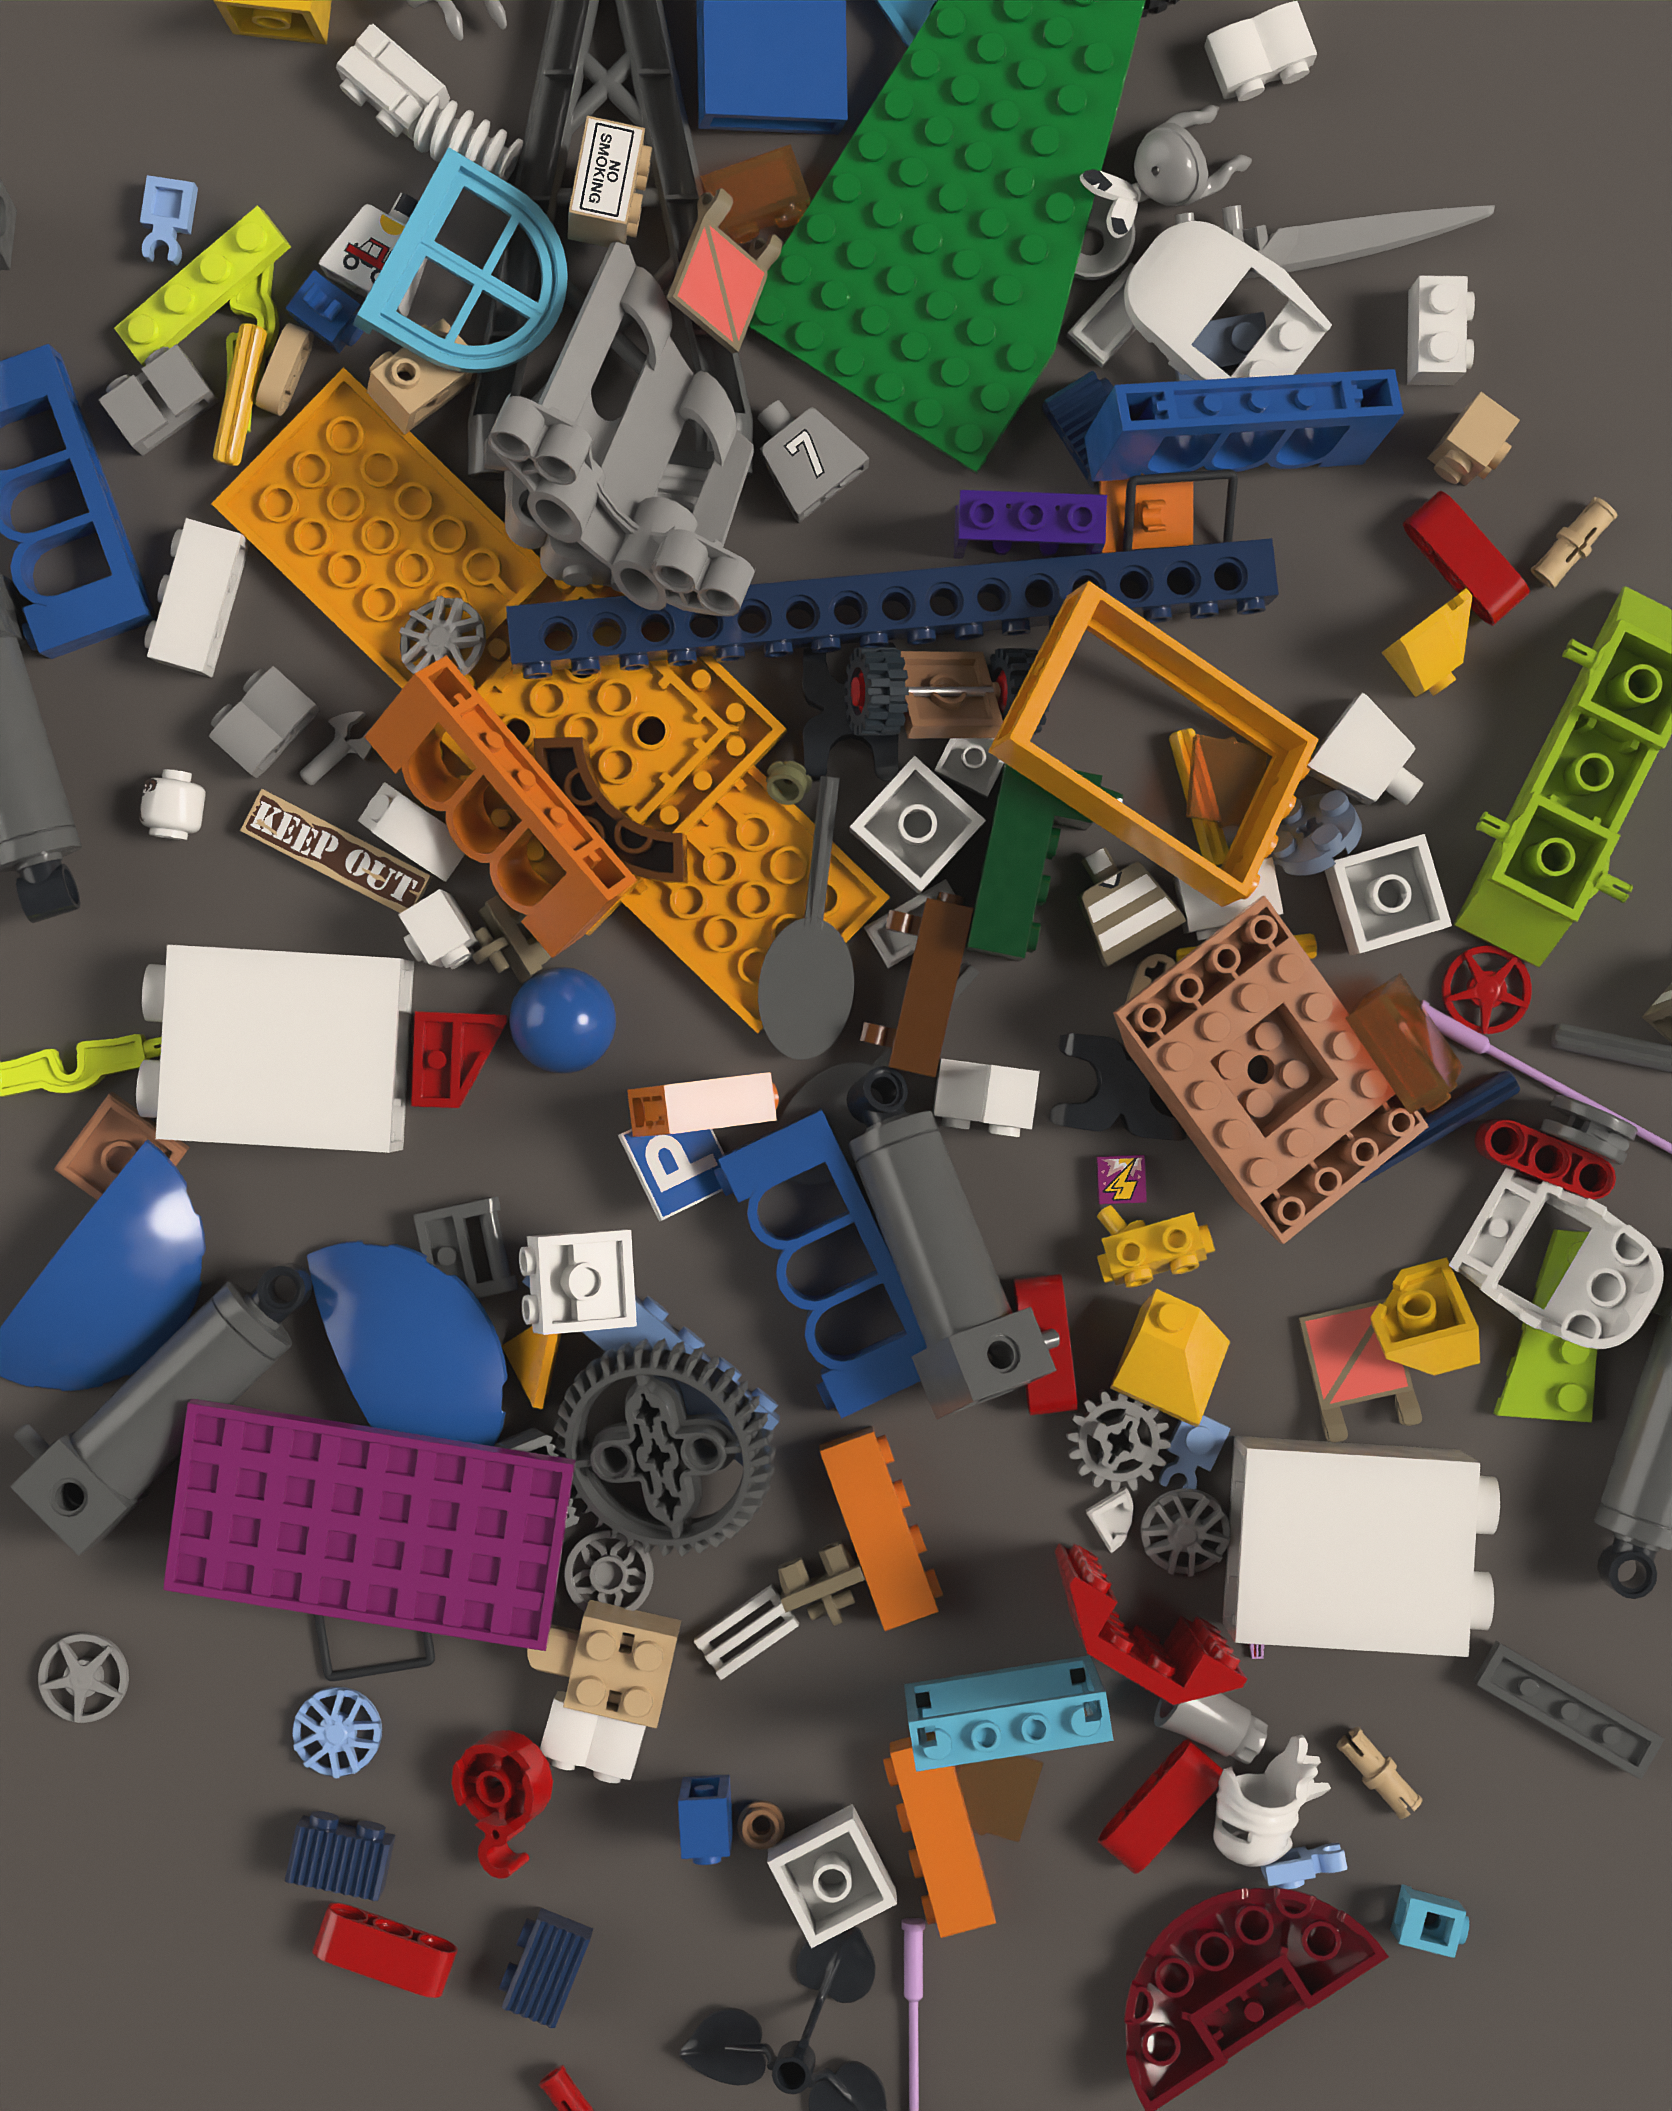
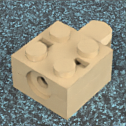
M589 1600L580 1630L551 1624L546 1651L527 1648V1657L532 1668L537 1671L569 1678L564 1708L657 1728L682 1620L638 1610L631 1611L624 1609L625 1607Z

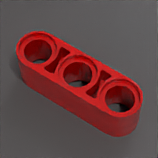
M1438 491L1403 522L1402 526L1408 537L1458 594L1466 588L1472 594L1471 609L1488 625L1494 626L1530 594L1529 587L1521 575L1464 510L1445 492Z
M1504 1119L1487 1120L1476 1131L1474 1141L1476 1149L1481 1156L1540 1182L1545 1181L1562 1187L1565 1191L1580 1197L1594 1200L1605 1197L1615 1186V1170L1605 1159L1515 1121ZM1503 1127L1510 1134L1511 1141L1508 1149L1498 1154L1491 1145V1138L1497 1129ZM1548 1146L1554 1154V1162L1550 1169L1542 1172L1536 1166L1535 1157L1540 1148ZM1588 1164H1591L1597 1170L1598 1178L1596 1184L1586 1190L1580 1184L1579 1176L1581 1170Z
M1052 1274L1013 1279L1016 1312L1031 1307L1040 1331L1052 1328L1058 1332L1060 1337L1059 1345L1049 1349L1057 1371L1025 1385L1029 1415L1077 1410V1395L1062 1275Z
M1190 1739L1184 1740L1168 1755L1107 1823L1099 1835L1098 1842L1133 1874H1138L1150 1864L1218 1788L1223 1769Z
M343 1903L328 1904L312 1949V1953L322 1961L430 1998L442 1996L458 1952V1948L452 1942L442 1937Z

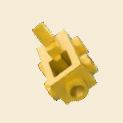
M1112 1205L1105 1207L1097 1215L1099 1221L1112 1235L1102 1238L1106 1253L1097 1255L1105 1283L1114 1281L1116 1286L1125 1283V1286L1128 1288L1138 1287L1153 1280L1152 1275L1169 1270H1171L1172 1274L1190 1272L1199 1267L1200 1261L1207 1260L1206 1254L1215 1252L1208 1225L1198 1226L1194 1212L1147 1226L1143 1220L1133 1221L1127 1225Z

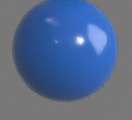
M569 967L547 969L528 979L515 995L509 1017L511 1036L520 1053L534 1066L545 1071L560 1074L578 1072L597 1062L609 1048L616 1029L615 1007L608 991L592 975Z

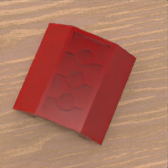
M1059 1543L1055 1550L1063 1587L1071 1617L1088 1655L1172 1705L1243 1688L1247 1677L1239 1667L1241 1660L1232 1654L1234 1649L1226 1644L1228 1640L1220 1635V1629L1199 1616H1196L1193 1622L1180 1616L1163 1646L1159 1643L1161 1639L1146 1628L1136 1624L1133 1630L1129 1629L1118 1619L1120 1614L1113 1610L1118 1601L1110 1588L1112 1583L1106 1579L1107 1574L1101 1570L1103 1566L1097 1562L1099 1558L1078 1544L1074 1543L1070 1550Z

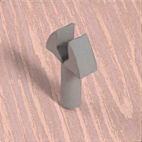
M348 712L328 720L335 728V738L333 742L300 771L301 778L307 784L314 785L347 754H359L364 761L369 759L374 748L364 736L360 739H350L348 741L350 729L366 716L364 712Z

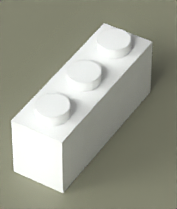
M186 518L183 530L177 529L172 540L171 556L175 557L171 573L170 575L163 576L159 586L158 602L162 604L157 621L152 620L146 631L145 648L149 649L147 657L157 663L206 677H213L251 543L246 537L237 532Z

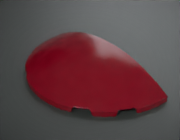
M1279 1887L1238 1888L1206 1898L1186 1909L1173 1919L1148 1947L1136 1977L1131 1982L1126 2001L1124 2016L1127 2045L1126 2061L1133 2086L1145 2111H1155L1227 2064L1229 2058L1305 2008L1311 2009L1389 1956L1367 1929L1348 1913L1317 1899L1314 1895L1293 1889Z

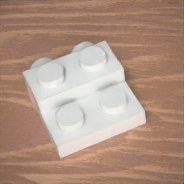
M622 1229L527 1236L528 1247H521L519 1264L522 1275L530 1276L531 1295L523 1297L522 1313L525 1323L527 1325L532 1324L533 1333L548 1335L637 1326L631 1230Z

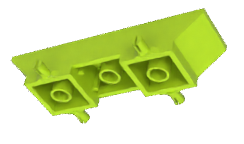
M1626 586L1622 587L1592 649L1575 641L1573 638L1567 644L1566 648L1568 649L1564 650L1562 657L1583 667L1505 822L1485 811L1479 819L1481 822H1478L1476 825L1477 831H1481L1496 840L1453 926L1537 968L1542 965L1571 924L1578 922L1588 900L1598 891L1611 896L1621 903H1625L1629 895L1626 893L1632 891L1633 885L1608 874L1610 856L1621 836L1617 833L1659 750L1665 749L1672 735V609Z

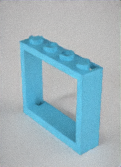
M1090 1655L904 1684L916 1772L1114 1741L1106 1690ZM1084 1667L1085 1682L1072 1684L1070 1669ZM929 1692L931 1706L917 1708L915 1694ZM1084 1708L1086 1709L1088 1716H1085ZM935 1731L936 1740L927 1741L926 1733Z

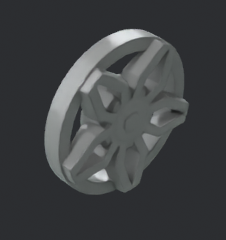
M611 1529L597 1530L583 1537L570 1552L565 1565V1584L574 1603L585 1612L588 1602L580 1594H592L597 1590L599 1591L597 1597L599 1602L607 1603L605 1594L615 1593L614 1605L621 1606L623 1598L621 1589H624L627 1592H641L632 1603L624 1608L631 1611L638 1609L648 1597L654 1579L653 1562L649 1552L645 1554L642 1542L636 1541L630 1547L628 1557L622 1559L617 1556V1553L627 1544V1537L620 1533L617 1537H614V1539H619L620 1541L612 1546L610 1554L607 1553L606 1547L597 1540L610 1538ZM588 1544L600 1552L601 1556L596 1560L591 1558L587 1548ZM581 1551L585 1564L590 1566L591 1569H583L573 1576L574 1562ZM636 1551L644 1562L646 1573L636 1567L628 1568V1565L634 1560ZM628 1575H635L645 1581V1584L628 1583ZM585 1576H590L592 1585L575 1586V1583Z

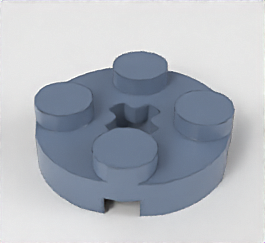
M1334 790L1328 793L1311 795L1300 800L1296 798L1292 811L1281 821L1276 831L1278 842L1270 854L1276 866L1277 864L1281 865L1284 871L1291 875L1305 876L1316 874L1334 866L1336 863L1333 857L1338 855L1344 848L1349 854L1356 847L1362 834V823L1343 791Z

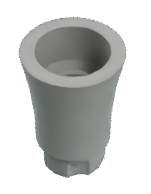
M1222 1693L1177 1705H1172L1160 1698L1154 1717L1155 1726L1181 1734L1225 1757L1230 1755L1244 1764L1251 1763L1253 1758L1259 1754L1267 1738L1268 1725L1261 1719L1251 1715L1249 1709Z

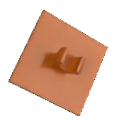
M1129 479L1099 481V495H1107L1106 541L1101 553L1123 552L1126 487ZM1193 481L1136 485L1132 549L1193 545Z

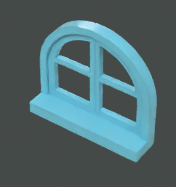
M448 147L352 325L369 335L373 329L419 357L445 369L467 373H483L508 367L531 354L549 335L560 316L566 297L568 277L565 253L560 238L547 215L531 198L516 187ZM463 188L511 217L483 269L434 241ZM518 224L530 238L539 258L541 290L538 303L491 275ZM425 258L473 286L445 339L396 312ZM481 292L529 319L516 333L493 344L469 346L454 343Z

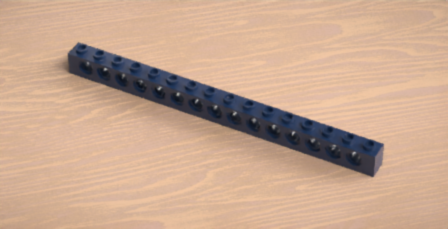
M1270 538L751 584L738 614L734 616H716L689 612L668 603L661 610H649L640 607L626 596L506 606L513 674L523 673L524 679H543L551 677L552 670L571 669L574 675H589L600 672V666L620 664L621 670L633 671L648 668L649 661L668 660L669 666H687L697 663V657L716 655V660L719 662H732L744 659L745 653L764 651L765 657L777 658L793 654V648L812 647L813 653H830L840 650L841 644L860 643V647L881 648L889 645L888 640L907 638L908 644L920 645L936 641V635L955 634L956 640L978 639L984 636L983 631L1002 630L1003 636L1024 635L1031 632V627L1049 625L1050 630L1067 595L1073 592L1072 587L1076 584H1085L1088 581L1150 623L1169 621L1172 619V614L1190 613L1191 619H1206L1219 615V610L1237 608V614L1239 615L1257 614L1266 610L1265 606H1268L1279 595L1273 539ZM1218 571L1228 573L1234 580V590L1226 591L1218 587L1214 580V573ZM1179 576L1184 579L1188 586V594L1178 595L1172 592L1168 587L1167 577ZM1132 580L1136 582L1141 589V598L1130 599L1121 592L1120 581ZM1030 588L1042 590L1048 598V605L1042 608L1030 605L1026 600L1025 591ZM984 592L993 593L999 598L1001 609L996 612L984 610L979 605L977 596ZM939 596L949 599L953 604L954 613L949 616L937 615L930 607V600ZM888 601H897L905 607L907 617L898 621L891 620L883 613L882 605ZM841 605L852 606L857 610L860 620L852 625L842 624L836 619L834 610ZM795 609L804 610L810 615L812 624L805 629H796L788 623L786 615ZM749 613L756 614L763 620L765 627L758 633H747L740 628L738 624L739 618ZM698 618H707L716 625L717 631L710 637L701 638L693 634L690 624ZM651 622H659L668 629L669 634L663 641L651 642L643 636L641 632L643 627ZM610 626L620 633L621 638L615 645L605 647L599 645L594 640V633L601 627ZM554 631H564L571 636L572 643L565 650L555 651L545 644L547 636Z

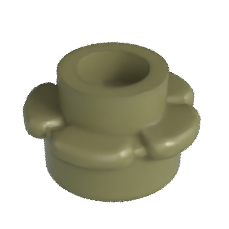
M777 761L771 764L767 770L769 775L766 778V782H768L767 792L778 803L785 805L796 804L801 801L804 793L810 791L812 779L809 775L805 774L806 769L801 764L794 761Z

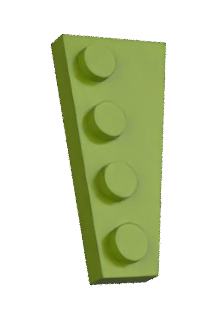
M1553 1230L1535 1285L1537 1289L1532 1301L1533 1304L1543 1310L1545 1309L1590 1231ZM1523 1322L1521 1327L1523 1332L1515 1356L1511 1358L1506 1373L1508 1377L1501 1398L1498 1397L1493 1414L1497 1416L1592 1423L1597 1349L1574 1344L1556 1335L1535 1329Z

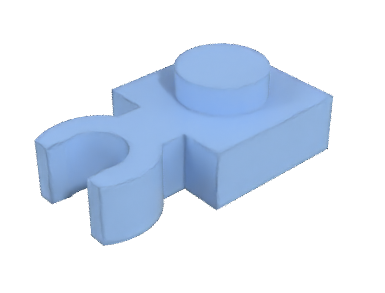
M147 175L140 223L144 228L153 229L152 233L147 235L142 243V254L148 262L154 261L155 250L159 246L167 245L169 246L168 261L173 266L179 265L182 258V250L176 238L177 233L191 235L198 187L194 182Z
M1204 1414L1198 1427L1179 1420L1169 1440L1171 1448L1166 1449L1177 1455L1174 1462L1168 1463L1162 1468L1159 1475V1483L1166 1487L1172 1475L1181 1473L1186 1477V1483L1183 1488L1196 1489L1197 1478L1195 1470L1197 1466L1211 1471L1231 1428Z
M1340 1843L1324 1844L1309 1850L1305 1846L1292 1848L1277 1861L1261 1866V1871L1269 1886L1276 1885V1887L1283 1889L1298 1888L1304 1885V1880L1316 1878V1873H1335L1347 1870L1345 1852L1340 1848Z

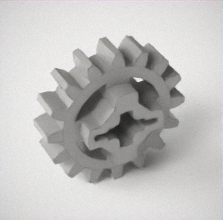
M1105 1389L1099 1390L1100 1402L1094 1404L1091 1400L1085 1398L1082 1400L1085 1408L1088 1410L1085 1415L1079 1413H1072L1071 1415L1072 1420L1079 1427L1078 1430L1066 1431L1067 1439L1077 1442L1078 1445L1068 1451L1069 1457L1071 1459H1083L1077 1471L1081 1476L1093 1471L1092 1484L1097 1488L1107 1479L1109 1480L1112 1492L1118 1493L1122 1481H1126L1133 1491L1137 1490V1477L1142 1475L1151 1482L1154 1480V1476L1149 1469L1152 1464L1163 1467L1166 1464L1158 1452L1159 1449L1171 1448V1442L1160 1437L1159 1433L1167 1430L1169 1425L1165 1420L1154 1421L1153 1418L1158 1414L1159 1410L1150 1406L1143 1408L1144 1403L1135 1399L1129 1400L1128 1396L1119 1392L1116 1393V1398H1110ZM1121 1409L1117 1417L1104 1421L1097 1418L1108 1410ZM1141 1417L1148 1427L1149 1445L1140 1440L1137 1433ZM1122 1429H1125L1124 1435L1129 1440V1443L1126 1447L1118 1444L1115 1450H1112V1444L1107 1438L1110 1433L1118 1435ZM1087 1435L1092 1436L1098 1441L1100 1451L1097 1454L1096 1462L1089 1454ZM1131 1459L1139 1461L1128 1469L1116 1470L1121 1462Z

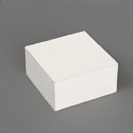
M950 738L934 773L987 799L1004 762L988 752L995 738Z

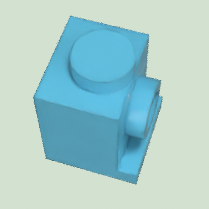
M1402 1884L1390 1931L1401 1945L1455 1958L1458 1944L1463 1945L1467 1939L1469 1917L1466 1916V1910L1457 1900L1414 1890L1411 1886ZM1427 1912L1437 1914L1436 1921L1430 1925L1424 1924Z

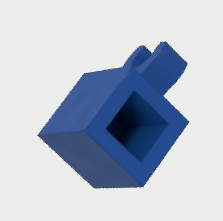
M313 270L286 306L287 311L296 322L313 332L316 337L339 354L346 345L349 347L353 346L364 332L352 325L361 305L315 270Z

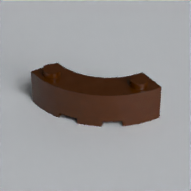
M583 737L533 738L535 760L632 874L661 882L688 884L687 835L645 827L621 812L605 794L596 778L590 758L589 741Z

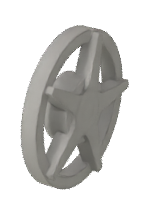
M89 1632L71 1634L55 1643L43 1657L38 1673L39 1690L47 1706L61 1718L77 1723L97 1721L110 1714L123 1700L129 1683V1669L121 1650L106 1637ZM87 1641L98 1644L105 1648V1650L95 1659L89 1657L78 1658L69 1644ZM61 1649L68 1667L63 1677L48 1681V1669L51 1660L57 1651ZM109 1654L113 1656L119 1669L120 1683L118 1690L104 1682V1670L101 1665ZM66 1688L74 1696V1712L59 1704L50 1689ZM95 1692L114 1697L113 1701L104 1709L94 1713L83 1714L86 1697L93 1695Z

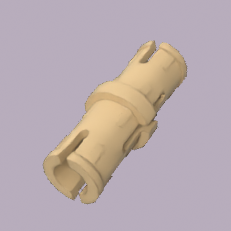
M1593 497L1577 519L1568 528L1562 527L1557 533L1556 537L1558 540L1543 558L1531 568L1532 574L1548 588L1555 589L1571 567L1580 558L1586 559L1592 552L1590 546L1605 528L1617 518V512L1601 498Z
M1355 1727L1348 1731L1352 1736L1351 1740L1359 1749L1344 1735L1337 1743L1336 1747L1338 1750L1342 1751L1363 1775L1362 1781L1370 1790L1375 1789L1394 1810L1399 1819H1404L1411 1815L1406 1809L1407 1805L1400 1797L1415 1811L1422 1803L1420 1795L1416 1794L1396 1771L1397 1765L1390 1756L1383 1757L1364 1735L1360 1727Z

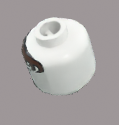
M163 769L162 778H150L145 782L140 809V821L144 826L150 828L149 835L187 841L188 834H193L200 830L205 790L200 785L191 783V773Z

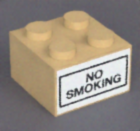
M587 116L569 207L568 239L609 248L610 244L616 241L626 244L627 236L636 238L643 194L635 192L636 189L643 191L646 189L652 152L651 146L644 145L645 128Z

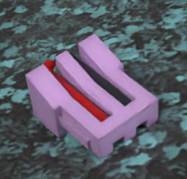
M1249 1644L1251 1659H1263L1264 1644Z

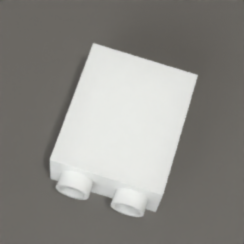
M167 945L166 965L149 964L143 979L142 1010L144 1019L149 1022L163 1023L160 1060H143L139 1068L136 1087V1104L139 1116L157 1118L156 1139L386 1153L403 1150L414 961L387 957Z
M1234 1436L1229 1511L1230 1542L1229 1546H1227L1223 1626L1235 1643L1469 1657L1470 1629L1488 1630L1493 1618L1494 1587L1492 1577L1489 1572L1474 1571L1476 1534L1493 1535L1498 1526L1500 1492L1496 1477L1480 1476V1462L1463 1451L1455 1449Z

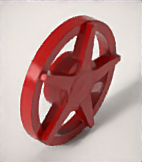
M1491 945L1470 948L1459 954L1448 966L1441 987L1443 1003L1450 1017L1480 1034L1499 1033L1513 1027L1526 1013L1532 996L1530 975L1523 962L1518 957ZM1479 953H1493L1502 956L1508 961L1496 972L1483 971L1472 956ZM1466 961L1472 977L1467 983L1466 990L1451 995L1453 975L1459 965ZM1513 966L1521 977L1523 986L1522 999L1507 992V985L1504 979ZM1469 999L1474 1006L1480 1008L1481 1026L1474 1025L1465 1020L1458 1013L1452 1001ZM1502 1002L1518 1006L1517 1011L1507 1021L1488 1027L1492 1008L1499 1006Z

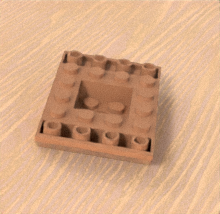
M1261 896L1113 1012L1126 1050L1235 1201L1280 1244H1285L1429 1127L1266 896ZM1259 1055L1266 1060L1268 1073L1263 1081L1255 1083L1250 1079L1247 1069L1251 1059Z

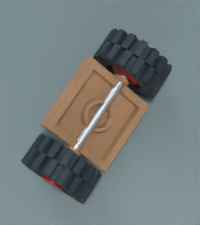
M855 648L854 653H851L849 657L850 664H847L846 668L848 679H845L844 688H847V696H844L845 705H848L846 715L847 720H851L849 726L851 730H854L855 735H896L900 733L901 725H904L908 739L995 738L1039 650H1036L1037 648H997L995 654H992L989 658L991 665H987L983 652L900 651L896 648ZM1050 703L1048 704L1045 712H1049ZM1045 713L1033 735L1040 733L1042 730L1041 725H1045L1047 720Z

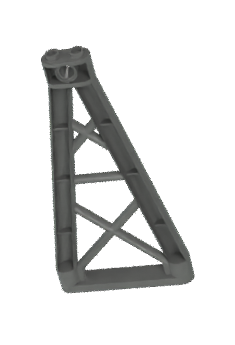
M552 0L514 187L531 198L543 210L554 226L557 208H569L573 188H562L572 134L586 121L587 116H591L609 99L637 127L645 128L646 146L652 147L650 165L655 187H646L645 191L636 189L635 193L643 194L641 207H660L670 258L652 276L664 292L673 283L698 219L697 203L704 190L663 0H615L626 52L608 71L589 53L599 0ZM585 75L594 85L580 98ZM630 75L636 99L621 85ZM518 224L500 257L496 278L538 303L541 290L539 258L530 238ZM567 278V291L564 302L576 314H579L586 296ZM492 298L483 345L493 344L510 337L521 329L529 319ZM625 313L610 347L640 375L647 356L623 333L635 321L630 314ZM683 313L695 372H707L719 382L733 406L737 419V429L753 444V416L739 352L732 354ZM528 356L508 367L477 373L468 415V477L486 481H504V471L484 468L485 439H488L506 397L510 393V397L520 396ZM547 383L530 400L538 403ZM688 419L686 422L695 430L696 451H673L668 464L711 469L715 459L711 441L700 424L695 420ZM753 456L746 478L753 475Z

